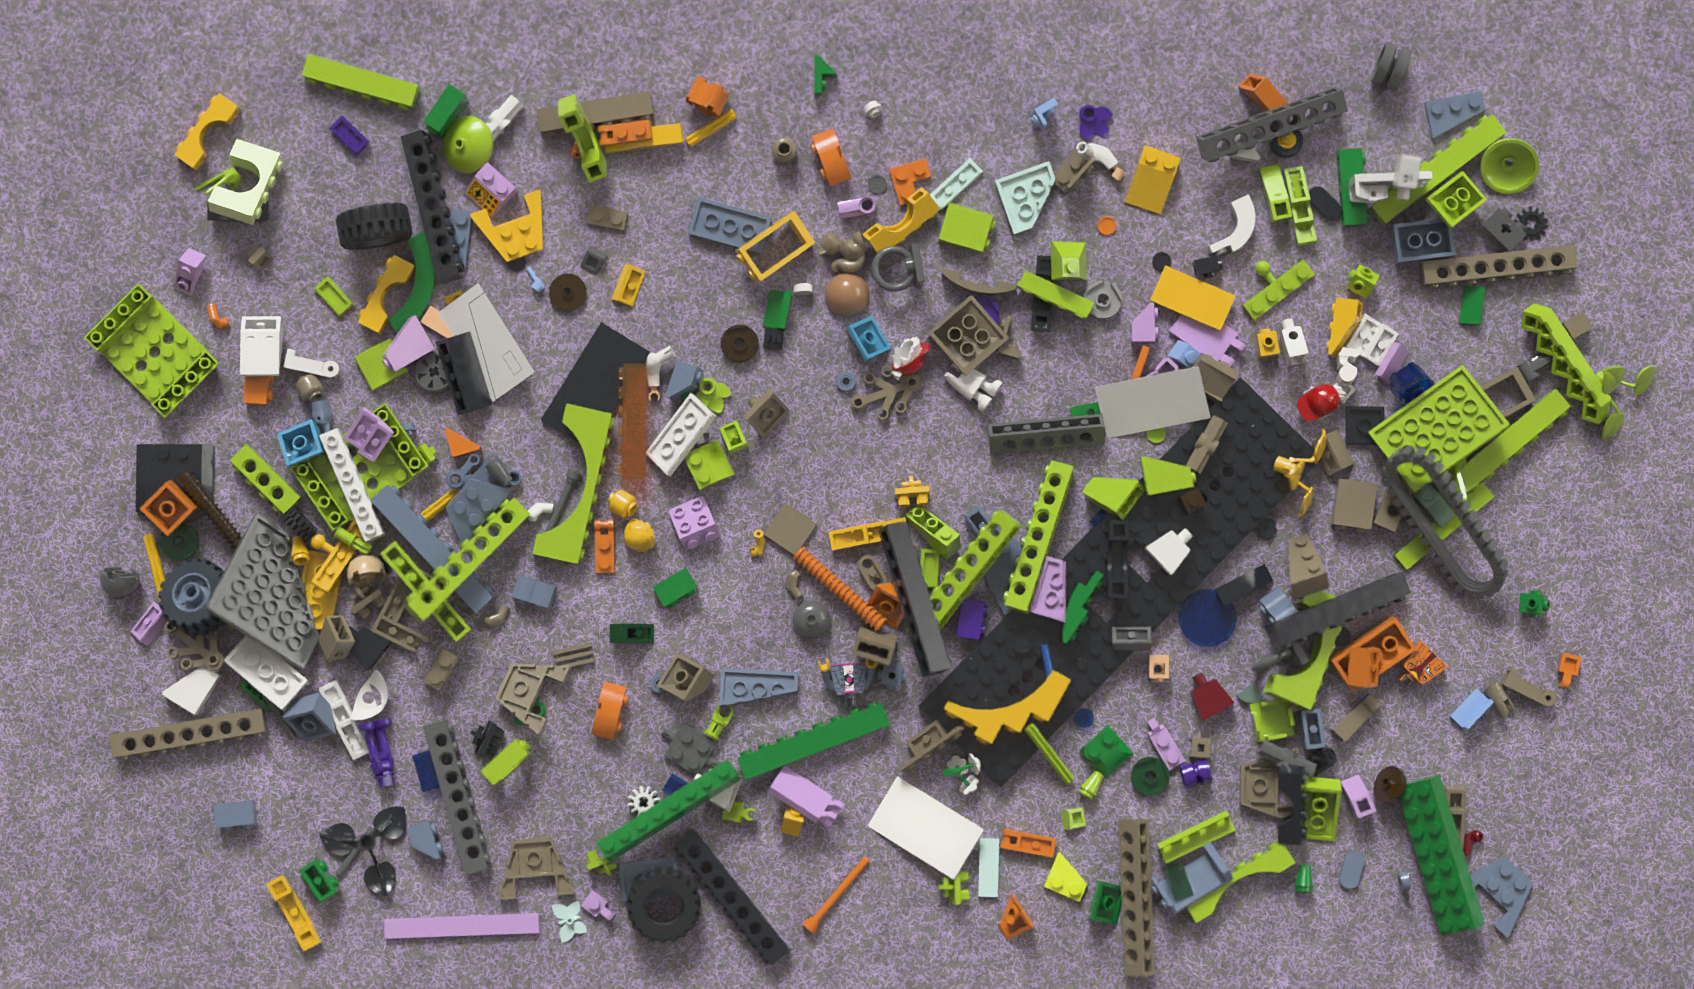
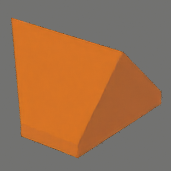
M1011 893L1001 922L997 924L1007 940L1034 926Z

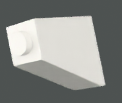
M206 666L199 667L163 691L162 695L192 714L198 715L222 677L218 673L220 669L213 671Z

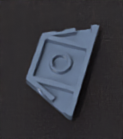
M473 478L469 479L446 506L448 515L461 543L474 535L473 531L482 525L486 518L512 491L510 487L498 486L490 482H481Z

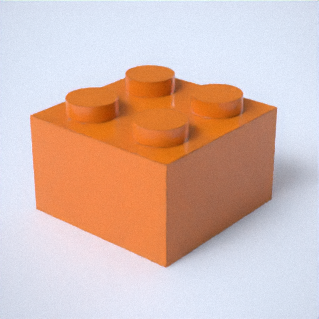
M169 480L140 510L165 535L169 536L199 506L178 485Z

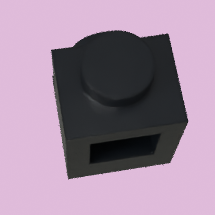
M1217 255L1192 262L1195 276L1198 280H1201L1202 276H1205V279L1215 277L1217 272L1223 270L1221 259L1218 260Z

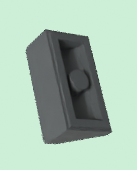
M1112 627L1113 651L1151 650V627Z

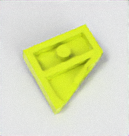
M1058 852L1044 887L1080 902L1087 883L1065 857Z

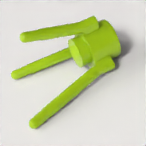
M231 167L229 170L226 169L221 174L196 187L195 190L199 191L222 178V180L207 190L205 194H210L215 186L219 187L225 182L229 187L233 184L230 191L234 192L241 185L239 181L242 177Z

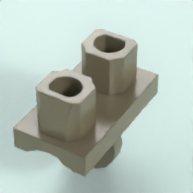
M356 585L354 587L356 593L351 596L354 602L350 604V610L353 614L357 613L362 619L367 617L371 611L366 605L371 601L377 608L385 604L381 588L376 585L370 590L368 585L363 588Z

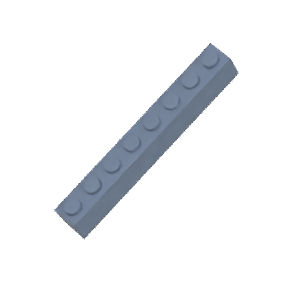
M386 485L370 501L434 569L440 565L443 567L447 563L446 558L454 550L447 541L443 543L439 539L441 536L434 527L430 529L426 525L428 521L421 513L417 515L412 510L415 507L409 500L406 499L404 501L399 496L401 492L394 485L392 487ZM450 567L449 574L453 577H456L457 572L455 568ZM473 571L454 591L477 613L493 598L491 595L493 590L487 584L483 586L478 581L480 579L479 575Z

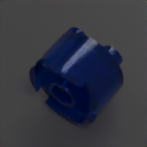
M1415 362L1408 363L1407 366L1398 372L1392 373L1389 377L1390 391L1403 406L1435 385L1434 381Z

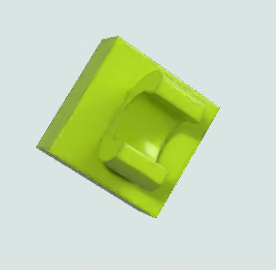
M426 443L417 448L428 465L436 459L434 454L437 451L433 446L428 448Z

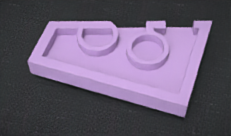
M1048 556L1045 557L1029 612L1065 622V561Z

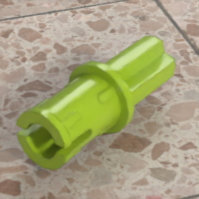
M339 527L334 535V538L346 543L349 548L353 547L365 555L372 548L371 544L358 538L357 534L353 535L342 527Z

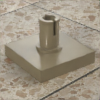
M768 389L760 399L756 396L750 398L748 405L751 408L743 417L764 438L790 410L774 392Z

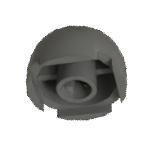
M122 567L104 568V572L100 571V584L103 591L111 595L113 599H124L125 596L131 595L137 589L140 577L139 571L131 569L130 573L121 570Z
M809 600L801 603L793 614L794 628L805 638L814 639L821 637L830 626L831 617L829 610L818 601Z

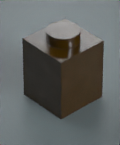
M1198 488L1178 498L1187 515L1206 505Z

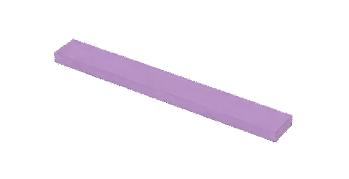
M539 913L384 919L385 939L540 933Z

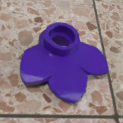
M1092 105L1083 106L1079 111V118L1081 120L1079 131L1082 137L1088 141L1093 134L1108 136L1109 126L1106 120H1109L1113 113L1103 106L1097 108ZM1085 112H1091L1092 117L1087 118L1085 116Z

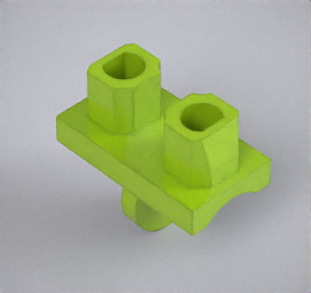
M596 849L586 853L588 870L603 864L604 867L597 869L599 875L606 872L608 877L612 876L611 870L617 868L616 862L608 864L609 861L604 857L600 859Z
M959 870L954 879L949 876L943 877V885H938V889H943L944 897H948L949 904H961V902L969 900V891L967 889L961 890L960 882H968L969 873Z

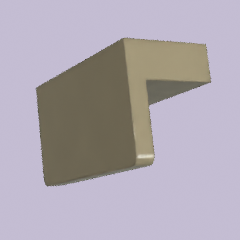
M1338 429L1326 434V446L1321 462L1329 476L1354 464V461ZM1321 437L1311 441L1314 448H1316Z

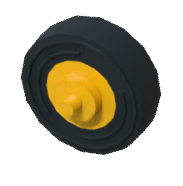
M1294 130L1288 136L1272 138V141L1269 142L1270 149L1281 158L1294 157L1303 146L1301 131Z

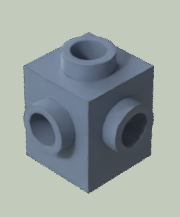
M890 662L889 665L884 664L883 669L879 668L878 680H881V684L885 685L884 689L896 690V686L900 687L901 683H905L906 672H902L903 664ZM890 672L895 673V679H889L888 674Z

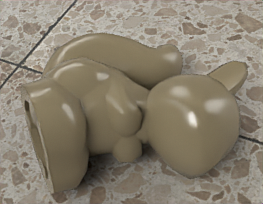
M827 231L821 240V248L818 250V255H835L840 252L844 258L833 261L831 270L834 273H838L839 269L849 274L859 272L865 264V252L869 250L862 232H856L853 235V239L846 238L840 241L833 232Z

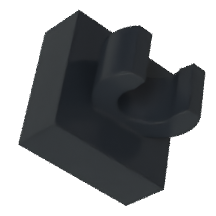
M765 328L763 348L782 350L784 330Z

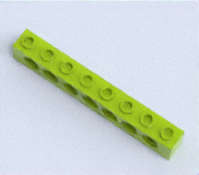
M1051 460L1050 465H1047L1045 468L1044 476L1046 478L1044 483L1040 484L1038 490L1040 497L1038 501L1034 502L1032 509L1034 515L1027 523L1026 530H1028L1027 537H1023L1021 555H1017L1015 560L1016 571L1011 573L1009 579L1011 586L1003 597V602H1005L1004 605L1007 609L1029 615V609L1044 560L1048 556L1075 470L1073 466ZM1054 479H1059L1061 482L1058 486H1051V482ZM1048 497L1055 499L1054 503L1050 505L1045 504V500ZM1042 515L1049 516L1048 521L1045 523H1041L1039 518ZM1036 533L1043 534L1041 540L1035 541L1033 539ZM1036 551L1037 556L1034 559H1029L1027 557L1029 552ZM1030 569L1031 574L1028 577H1023L1021 575L1022 571ZM1024 587L1026 589L1025 593L1017 595V588Z
M515 498L503 501L499 505L501 509L497 513L493 512L486 518L487 523L483 527L481 525L473 531L474 536L470 540L468 538L459 545L461 549L457 553H451L446 558L447 563L443 567L441 565L432 572L434 576L430 580H424L419 585L421 589L416 594L414 592L405 599L408 603L404 608L419 623L423 622L530 515ZM503 514L509 517V523L503 522ZM490 527L496 530L495 537L489 534ZM476 541L482 542V550L476 548ZM463 554H467L470 557L469 563H465L462 560ZM450 567L455 568L457 572L456 577L449 574ZM436 581H441L443 583L442 590H438L436 588ZM423 594L429 596V604L422 601Z
M999 510L992 514L990 517L991 521L979 531L978 538L967 546V552L956 560L952 571L947 572L943 577L944 581L941 585L932 591L930 600L933 603V611L939 623V630L943 628L1023 526L1006 511ZM997 527H1000L1001 532L996 536L995 530ZM985 542H988L989 548L987 551H984L983 545ZM976 557L977 563L975 566H972L971 561ZM962 572L965 573V579L963 581L960 580V574ZM950 587L953 588V594L951 596L948 595V590ZM938 602L942 604L940 611H937L936 608Z

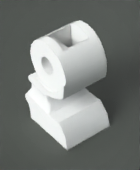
M1342 347L1336 358L1337 370H1339L1336 379L1340 386H1350L1355 379L1357 368L1350 363H1354L1357 360L1361 350Z

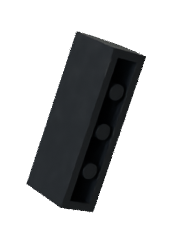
M466 332L436 341L457 414L469 413L492 405L471 333Z

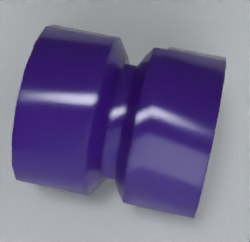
M1207 759L1195 761L1194 765L1191 763L1180 765L1185 789L1196 787L1197 783L1200 785L1212 783Z

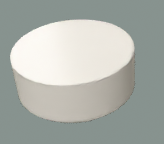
M802 283L796 284L793 287L795 295H809L813 293L811 284Z

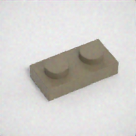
M590 204L586 223L624 231L628 212Z

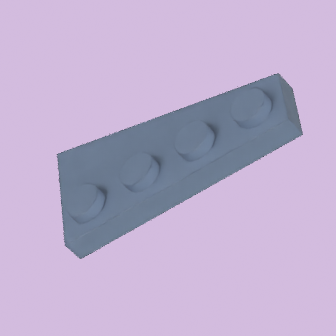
M721 668L719 707L797 693L798 672Z

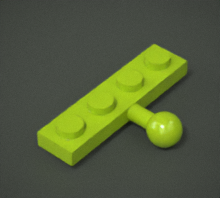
M1302 259L1279 278L1275 279L1270 273L1269 263L1259 261L1255 266V271L1258 275L1264 276L1269 285L1242 306L1250 317L1256 320L1315 274L1306 261Z

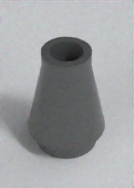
M497 457L485 466L488 470L487 473L504 486L513 479L502 460H499Z

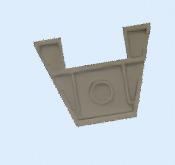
M510 664L495 699L532 731L541 736L548 720L530 712L545 679L549 678L565 684L571 667L568 665L538 666L535 664Z
M1299 748L1289 749L1299 754ZM1261 758L1240 765L1239 804L1280 819L1293 813V806H1278V766L1275 763Z
M552 837L513 840L499 900L517 899L516 878L555 875L557 895L575 894Z

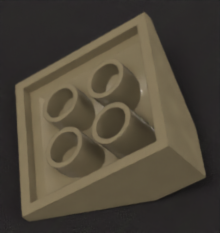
M972 295L927 333L937 347L965 376L1009 339Z

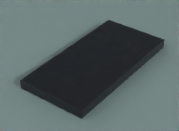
M601 322L541 420L579 443L573 432L562 423L566 403L612 414L647 359L650 351Z

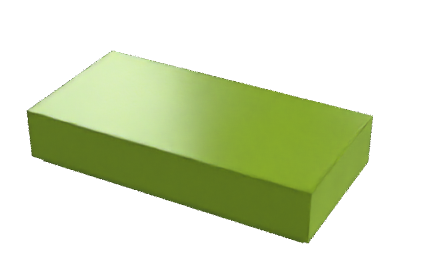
M329 276L314 288L339 317L354 305Z
M921 549L920 565L924 581L928 588H936L938 586L940 554L932 549Z

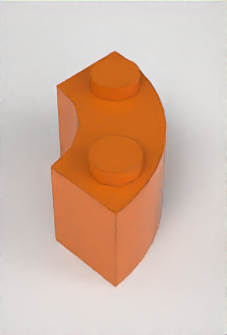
M832 128L813 135L814 143L811 144L814 155L818 154L823 167V169H820L823 180L827 179L829 185L832 186L851 179L834 129Z
M604 682L591 735L614 740L616 733H620L622 722H619L622 707H626L628 695H625V686Z

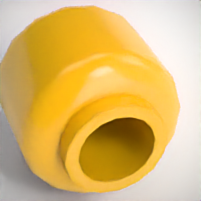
M624 490L612 493L608 499L609 510L621 518L631 517L638 506L636 498Z

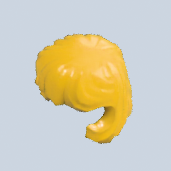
M635 518L628 522L623 536L628 548L638 553H646L649 549L655 547L654 531L648 522L644 523L642 520Z

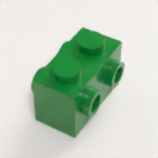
M317 858L299 871L303 882L312 889L313 897L317 901L323 902L340 891L338 887L340 883L335 876L331 877L327 871L329 867L324 860L320 861Z

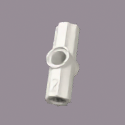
M512 95L508 97L498 110L493 111L486 120V124L493 136V142L499 134L501 135L505 132L503 130L511 125L513 118L524 107Z

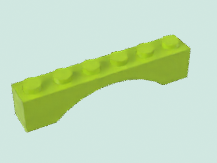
M1275 841L1267 846L1269 850L1264 853L1259 851L1253 854L1251 861L1246 864L1242 861L1234 866L1236 870L1231 872L1233 877L1231 881L1186 908L1194 922L1198 923L1211 915L1221 895L1238 879L1257 872L1280 873L1295 864L1296 862L1285 844H1278Z

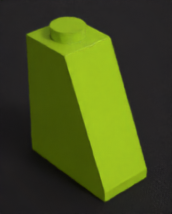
M1145 456L1139 458L1146 496L1194 487L1193 483H1196L1195 472H1191L1190 467Z
M1093 477L1086 484L1082 493L1088 501L1123 520L1145 489L1138 480Z

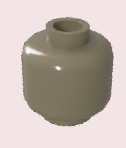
M783 137L774 142L772 154L777 162L787 164L796 157V145L790 138Z
M314 374L301 375L295 385L296 391L305 402H316L323 396L324 387Z

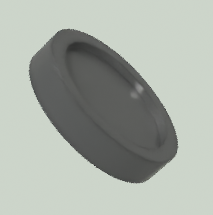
M873 175L869 178L868 188L872 193L879 194L886 189L887 182L883 176Z

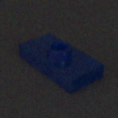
M430 750L412 755L422 792L439 788L440 785Z

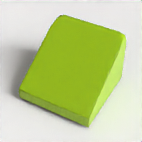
M1083 807L1060 811L1064 830L1086 826Z

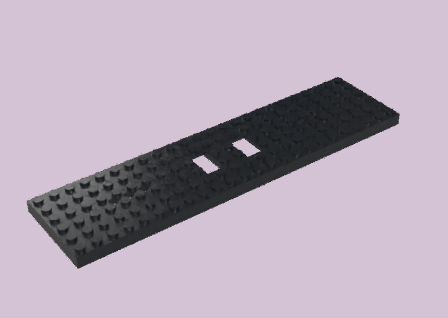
M1241 377L1229 388L1222 402L1216 401L1209 408L1210 418L1196 421L1159 459L1186 466L1195 449L1194 446L1201 433H1204L1212 416L1214 415L1227 422L1228 424L1218 440L1219 444L1213 455L1209 457L1200 474L1195 472L1196 483H1193L1194 487L1146 496V491H1144L1123 520L1107 512L1061 559L1066 562V607L1077 584L1080 582L1086 586L1096 571L1103 574L1101 579L1104 582L1101 587L1107 592V531L1109 520L1129 521L1128 546L1136 540L1144 548L1171 530L1178 535L1186 529L1193 536L1185 544L1190 551L1174 573L1169 575L1161 568L1146 582L1127 563L1128 599H1114L1122 609L1106 623L1088 605H1083L1082 608L1088 611L1086 614L1088 619L1083 626L1079 625L1075 630L1077 635L1072 642L1068 641L1066 644L1062 642L1063 621L1029 612V615L1011 610L918 705L933 721L939 720L947 734L958 726H964L965 730L961 732L962 736L954 740V742L968 756L972 753L974 758L977 757L981 768L1000 787L1039 749L1026 733L1025 727L1033 723L1047 741L1134 652L1112 650V627H1151L1152 633L1291 491L1289 478L1273 470L1277 457L1310 459L1314 455L1315 449ZM1305 462L1300 481L1316 465L1314 462ZM1225 467H1230L1233 470V475L1229 478L1223 475ZM1142 477L1139 480V482L1145 489L1144 480ZM1212 480L1219 482L1220 488L1218 491L1210 489L1209 484ZM1198 488L1200 493L1206 496V505L1187 515L1178 498ZM1020 634L1027 635L1032 641L1031 649L1024 654L1016 652L1012 645L1014 638ZM1048 644L1053 670L1070 679L1049 721L1044 719L1041 722L1032 717L1034 713L1031 712L1020 732L1015 731V733H1012L1004 728L1005 724H1002L992 744L989 742L984 744L976 739L977 735L974 734L977 729L976 726L971 728L965 725L962 718L957 716L954 719L947 715V710L944 709L947 701L971 709L993 710L1008 707L1033 694L1047 679L1045 668L1039 670L1035 667V661L1039 658L1043 659L1040 645ZM1023 673H1031L1032 681L1030 683L1022 681ZM1016 686L1019 689V694L1016 697L1009 696V687Z

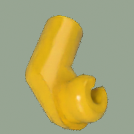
M756 530L754 532L756 547L750 548L752 557H760L763 554L765 544L763 531Z

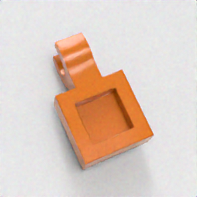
M1561 653L1557 672L1562 673L1559 687L1569 688L1571 676H1578L1582 657Z

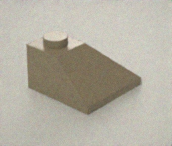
M676 653L657 686L684 701H688L704 693L715 675L702 665Z

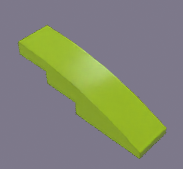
M1303 166L1284 169V177L1293 216L1292 223L1297 246L1316 244L1314 219Z

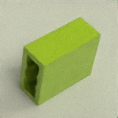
M949 203L938 242L982 254L983 250L988 249L990 239H987L988 232H993L996 221L992 220L993 215Z

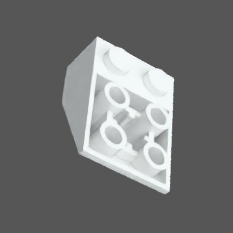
M281 316L242 317L240 376H279L283 341Z

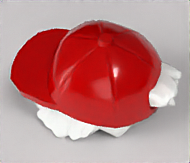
M912 337L911 339H905L900 347H896L894 349L895 355H891L893 361L891 367L894 378L899 380L901 376L916 374L924 364L923 355L930 350V344L927 342L920 343V339Z
M1329 384L1311 386L1309 390L1303 392V396L1297 402L1299 413L1307 421L1327 417L1338 408L1340 399H1344L1346 393L1342 391L1340 386Z

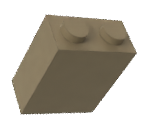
M1337 479L1331 525H1334L1337 530L1347 531V527L1354 528V532L1366 533V530H1371L1378 484Z
M860 625L852 654L889 665L897 636L883 631L875 632L873 628Z

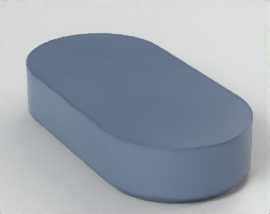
M1353 850L1345 855L1339 875V882L1347 889H1352L1359 883L1364 865V856L1360 852Z

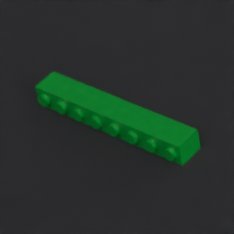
M872 702L867 704V709L862 711L856 708L849 711V716L844 718L841 715L830 718L831 722L825 725L822 721L812 725L813 729L807 732L805 728L794 732L795 736L789 739L787 735L776 739L777 743L769 745V742L759 745V750L751 752V749L741 752V757L737 758L745 780L890 725L882 703Z
M726 759L600 839L596 844L604 858L612 862L741 780V777L733 764Z

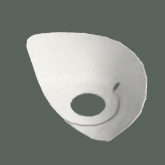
M374 670L371 677L360 689L350 717L352 720H363L373 717L385 707L388 691L384 678L379 671ZM370 684L375 686L381 694L382 704L377 706L375 700L371 704L363 701V694L372 692Z

